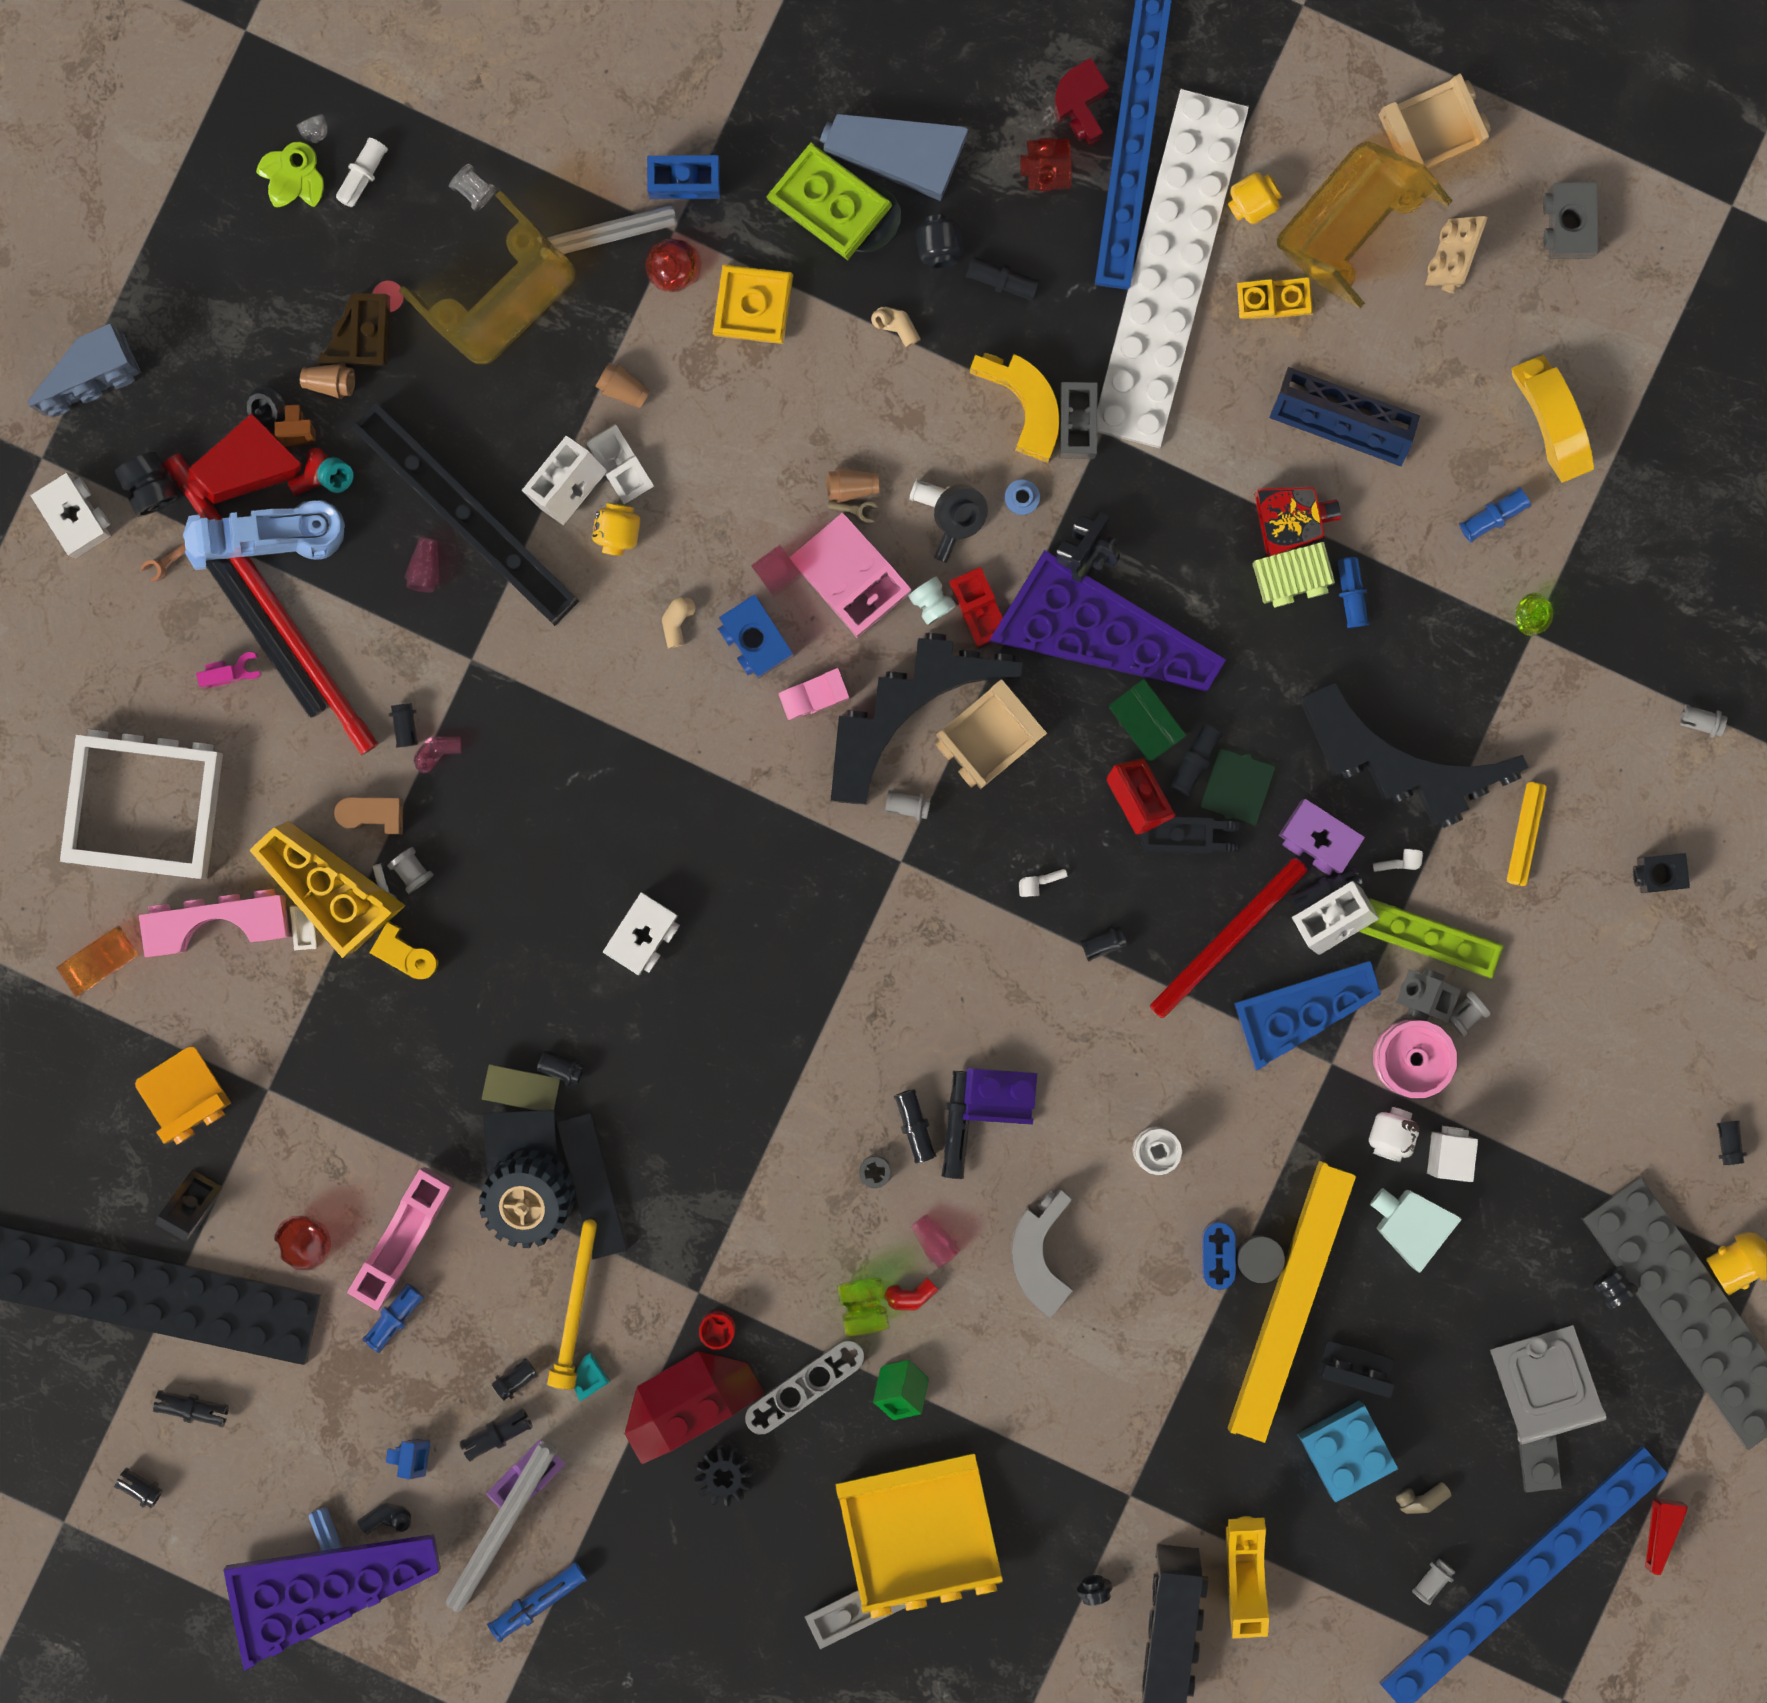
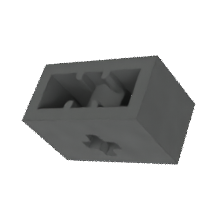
M1062 382L1060 386L1059 459H1095L1097 454V383Z

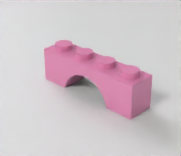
M275 889L253 892L254 899L240 900V894L218 897L219 904L205 905V899L183 902L184 909L170 910L169 904L148 907L149 914L139 915L144 957L186 952L194 932L203 924L215 919H224L236 924L244 931L250 942L291 937L285 895H275Z
M426 1167L419 1169L385 1233L347 1292L349 1295L377 1311L384 1306L455 1184Z

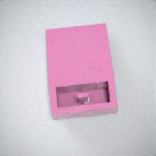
M843 513L789 557L790 561L857 639L911 593V588Z

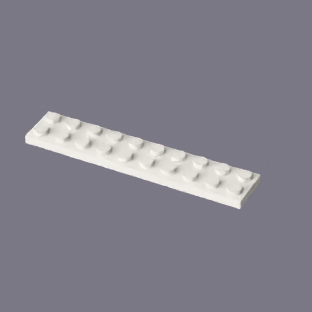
M1180 90L1134 265L1131 286L1127 292L1097 408L1098 433L1156 448L1161 447L1244 128L1248 106Z

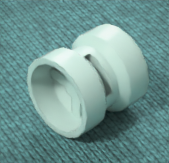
M937 576L925 582L908 595L913 605L923 609L922 618L927 625L935 622L956 607L951 597L943 595L942 584Z

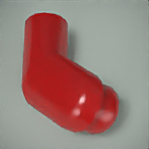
M310 449L306 455L307 463L304 474L288 481V485L295 497L322 485L317 479V470L320 464L328 458L323 449Z

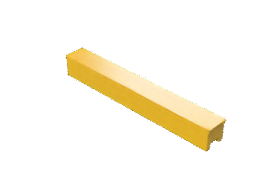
M1318 1162L1285 1258L1283 1270L1275 1287L1228 1425L1230 1433H1238L1264 1443L1356 1178L1355 1175L1328 1166L1325 1162Z

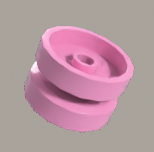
M1402 1020L1390 1025L1379 1035L1373 1049V1066L1378 1079L1389 1090L1409 1098H1427L1440 1093L1451 1082L1457 1068V1052L1451 1037L1441 1027L1428 1021ZM1415 1052H1419L1417 1056L1421 1059L1419 1065L1411 1064L1410 1057Z

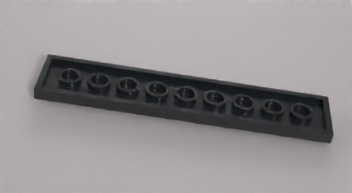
M0 1225V1300L301 1365L307 1363L321 1294Z

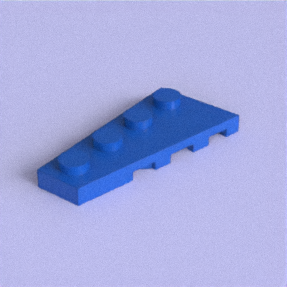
M1366 961L1234 1003L1255 1071L1377 998L1381 993L1371 961Z

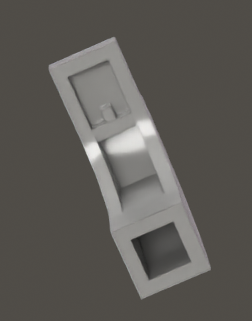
M1060 1188L1055 1194L1050 1190L1037 1206L1042 1210L1038 1216L1029 1208H1025L1016 1224L1011 1246L1013 1269L1021 1289L1027 1298L1050 1319L1073 1291L1069 1285L1050 1271L1043 1258L1045 1235L1072 1200Z

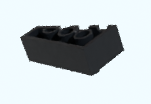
M1157 1544L1155 1557L1157 1558L1159 1575L1153 1574L1152 1605L1155 1606V1610H1150L1148 1638L1151 1639V1642L1146 1643L1141 1689L1143 1703H1187V1696L1193 1697L1195 1691V1675H1190L1191 1665L1198 1664L1200 1643L1195 1642L1196 1631H1202L1204 1609H1199L1200 1597H1207L1208 1576H1203L1199 1548Z

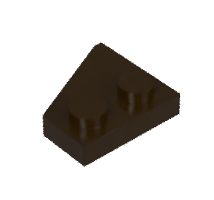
M352 293L344 308L343 317L337 321L331 332L334 335L328 347L318 357V363L321 365L387 366L390 296L388 294Z

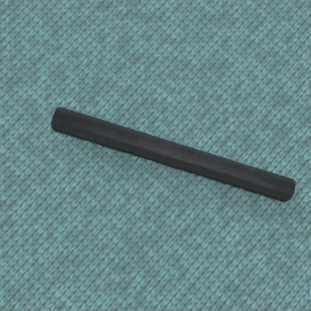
M227 559L206 560V568L308 717L313 718L321 714L326 709V704Z

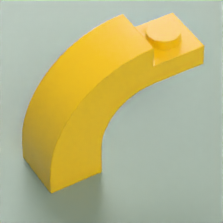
M984 353L983 357L975 355L970 368V374L1010 389L1022 403L1025 423L1015 451L1048 463L1059 430L1058 405L1048 381L1037 368L1017 355L1013 354L1009 367L1002 365L1003 359L992 354Z
M1544 354L1512 367V377L1529 402L1539 423L1545 443L1547 461L1561 483L1594 470L1592 451L1583 420L1558 368H1552Z
M1243 1516L1237 1519H1228V1527H1226V1572L1232 1639L1268 1637L1269 1611L1264 1569L1266 1535L1264 1518Z

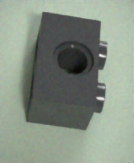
M1597 182L1554 183L1548 189V193H1544L1543 213L1544 215L1549 214V228L1544 230V249L1549 250L1550 260L1592 259L1598 253ZM1570 213L1574 215L1578 222L1577 228L1569 229L1565 227L1562 223V214Z

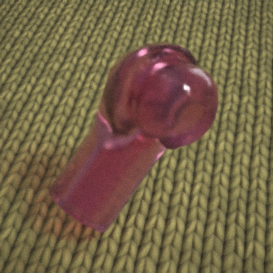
M461 736L428 738L414 755L415 768L421 773H428L434 768L443 754H461Z

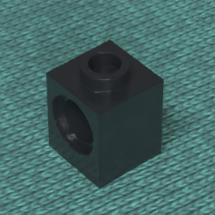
M1686 853L1637 858V865L1633 866L1635 886H1640L1641 893L1690 888ZM1658 863L1665 866L1667 870V878L1661 884L1657 883L1652 876V870Z

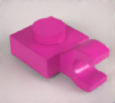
M253 652L244 653L239 657L234 666H226L225 661L204 665L205 671L196 673L199 687L208 689L239 682V680L243 679L256 680L262 676L261 671L250 673L246 670V663L249 660L257 659L258 654Z

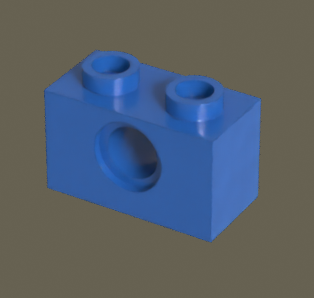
M647 156V191L649 198L720 199L719 156Z
M755 594L719 617L723 625L717 629L728 646L733 643L737 645L742 653L741 656L737 657V660L748 676L754 672L759 679L794 657ZM749 630H759L763 634L764 640L759 647L749 648L744 644V635Z

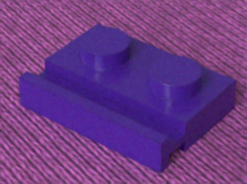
M967 1068L964 1101L966 1104V1114H963V1119L1033 1125L1034 1119H1031L1032 1109L1035 1108L1037 1073Z

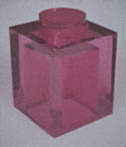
M780 544L751 565L752 570L773 598L802 577L801 572Z

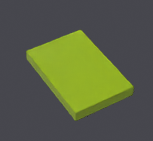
M811 142L766 196L772 204L847 260H849L892 207L889 200Z

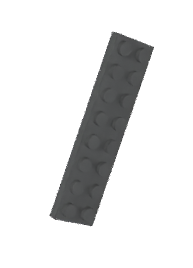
M1637 1177L1582 1216L1581 1219L1616 1267L1623 1266L1626 1270L1625 1277L1629 1282L1635 1283L1639 1289L1636 1296L1743 1446L1750 1450L1767 1438V1353L1642 1178Z

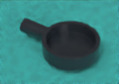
M966 484L954 485L945 490L938 498L934 508V519L937 526L944 532V535L934 556L935 559L947 563L956 540L973 536L984 525L988 515V505L984 496L975 488Z

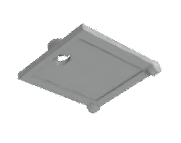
M1573 1325L1490 1350L1518 1430V1441L1521 1445L1606 1420V1412L1602 1408Z

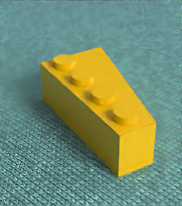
M289 821L273 827L250 849V852L342 958L358 950L406 906Z

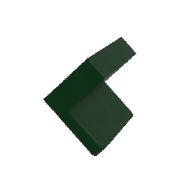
M1144 679L1109 705L1111 712L1148 761H1153L1186 736Z

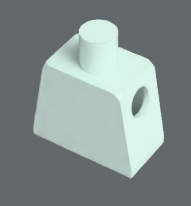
M1382 1188L1370 1203L1373 1208L1385 1216L1378 1224L1377 1230L1404 1260L1419 1273L1462 1220L1458 1216L1407 1189L1399 1199H1396Z

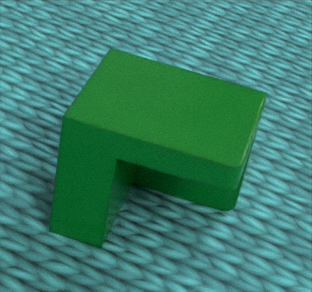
M910 1360L884 1365L880 1368L873 1403L892 1420L921 1415L929 1378Z

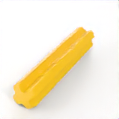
M1528 782L1525 787L1506 879L1508 883L1513 885L1526 886L1528 883L1547 786L1541 783Z

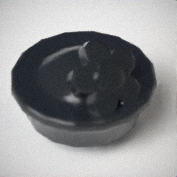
M268 386L256 387L248 398L247 413L248 416L252 414L264 427L274 428L275 422L285 420L286 403L281 394L274 388Z

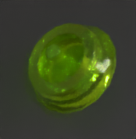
M1533 592L1525 595L1516 607L1515 615L1519 631L1524 635L1534 636L1549 628L1553 619V607L1541 594Z

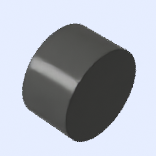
M1253 1235L1246 1238L1238 1247L1236 1262L1241 1273L1249 1280L1256 1283H1267L1280 1275L1284 1267L1285 1257L1282 1248L1273 1239L1265 1235Z

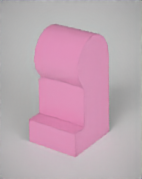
M838 668L778 694L788 720H793L809 713L813 714L849 700Z

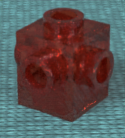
M1040 138L1038 140H1027V155H1020L1021 176H1027L1029 190L1051 191L1053 189L1071 188V151L1069 139Z

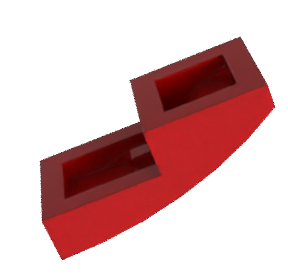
M979 567L949 581L977 649L993 643L989 640L1003 619L996 604L995 596L982 568Z

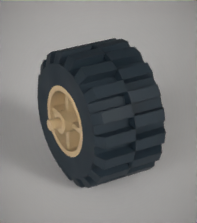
M520 1150L513 1157L510 1154L505 1156L501 1163L498 1162L490 1173L479 1196V1204L483 1205L480 1209L481 1218H488L485 1226L489 1231L492 1229L496 1230L495 1237L501 1241L504 1237L509 1240L508 1245L513 1247L517 1243H522L523 1248H531L534 1242L539 1247L544 1245L547 1239L552 1240L555 1238L559 1230L562 1229L574 1205L572 1199L575 1196V1187H569L572 1182L570 1173L565 1175L562 1173L565 1166L561 1162L556 1165L551 1162L553 1156L546 1153L544 1158L540 1157L537 1150H531L529 1155H526L524 1150Z

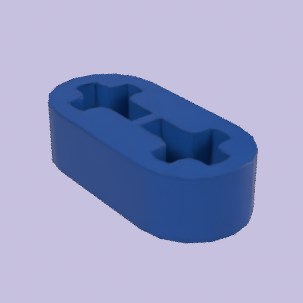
M1216 1221L1207 1225L1203 1230L1202 1275L1208 1286L1213 1289L1223 1290L1231 1286L1235 1279V1234L1230 1226L1224 1222ZM1216 1228H1221L1222 1233L1228 1235V1241H1222L1221 1253H1216L1215 1243L1209 1241V1235H1214ZM1216 1258H1221L1222 1268L1229 1272L1228 1276L1222 1277L1221 1283H1216L1215 1278L1209 1276V1271L1216 1269Z

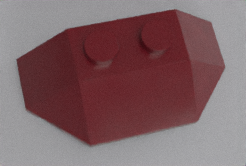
M697 1351L636 1387L624 1434L641 1464H644L673 1451L732 1417L764 1395L765 1392L748 1362Z

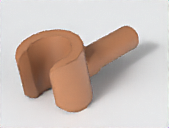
M185 544L161 560H148L144 562L141 566V571H146L152 565H155L157 567V574L149 581L164 579L167 568L185 554Z

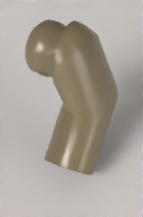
M1440 1482L1420 1496H1415L1412 1489L1406 1488L1396 1495V1501L1400 1504L1399 1509L1406 1514L1429 1513L1450 1498L1451 1492L1444 1483Z

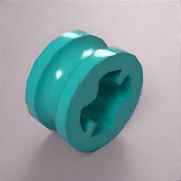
M331 457L324 460L318 467L317 479L320 484L331 492L339 493L348 489L351 485L353 471L350 466L339 458ZM337 469H338V470L340 471V474L334 476L333 481H332V480L330 479V476H331V475H335V474L337 473Z

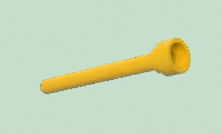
M592 1219L585 1220L582 1226L558 1363H554L553 1369L549 1370L547 1385L559 1389H575L577 1373L574 1372L575 1366L572 1365L597 1228L596 1222Z

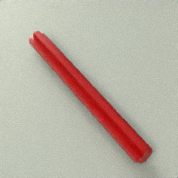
M1292 859L1150 1004L1151 1010L1158 1017L1165 1018L1307 873V867L1299 859Z

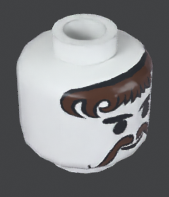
M1392 1107L1390 1113L1380 1112L1377 1114L1369 1136V1143L1375 1148L1374 1154L1396 1162H1401L1402 1157L1407 1158L1412 1155L1420 1132L1419 1125L1411 1120L1412 1113Z

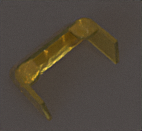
M1363 142L1355 146L1281 231L1277 238V246L1288 259L1328 293L1361 309L1365 302L1351 287L1356 278V270L1348 262L1391 211L1398 214L1414 212L1421 206L1426 197L1446 206H1449L1453 200L1425 165L1373 142Z
M499 191L495 196L519 220L508 233L506 240L509 252L518 263L474 307L467 311L459 302L453 299H443L430 308L414 290L405 286L399 290L435 330L470 361L480 365L493 362L573 283L575 278L573 263L523 210L502 191Z

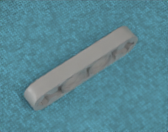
M852 1339L840 1341L748 1407L745 1415L748 1428L756 1434L771 1432L853 1374L862 1366L864 1361L862 1346ZM846 1347L849 1351L855 1348L858 1352L855 1355L856 1363L851 1365L848 1361L838 1366V1369L843 1373L836 1376L833 1366L825 1359L832 1356L833 1362H836L842 1357V1348ZM824 1367L828 1370L830 1379L826 1385L816 1386L811 1383L809 1374L813 1368ZM787 1387L796 1388L801 1395L800 1402L793 1407L784 1405L780 1399L781 1392ZM774 1397L777 1408L785 1414L778 1417L777 1411L768 1416L769 1424L767 1426H764L761 1422L755 1425L752 1421L755 1418L754 1410L759 1408L761 1412H765L772 1407V1404L767 1400Z

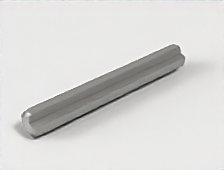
M666 206L542 238L539 244L544 258H550L671 227L677 224V218L674 208Z

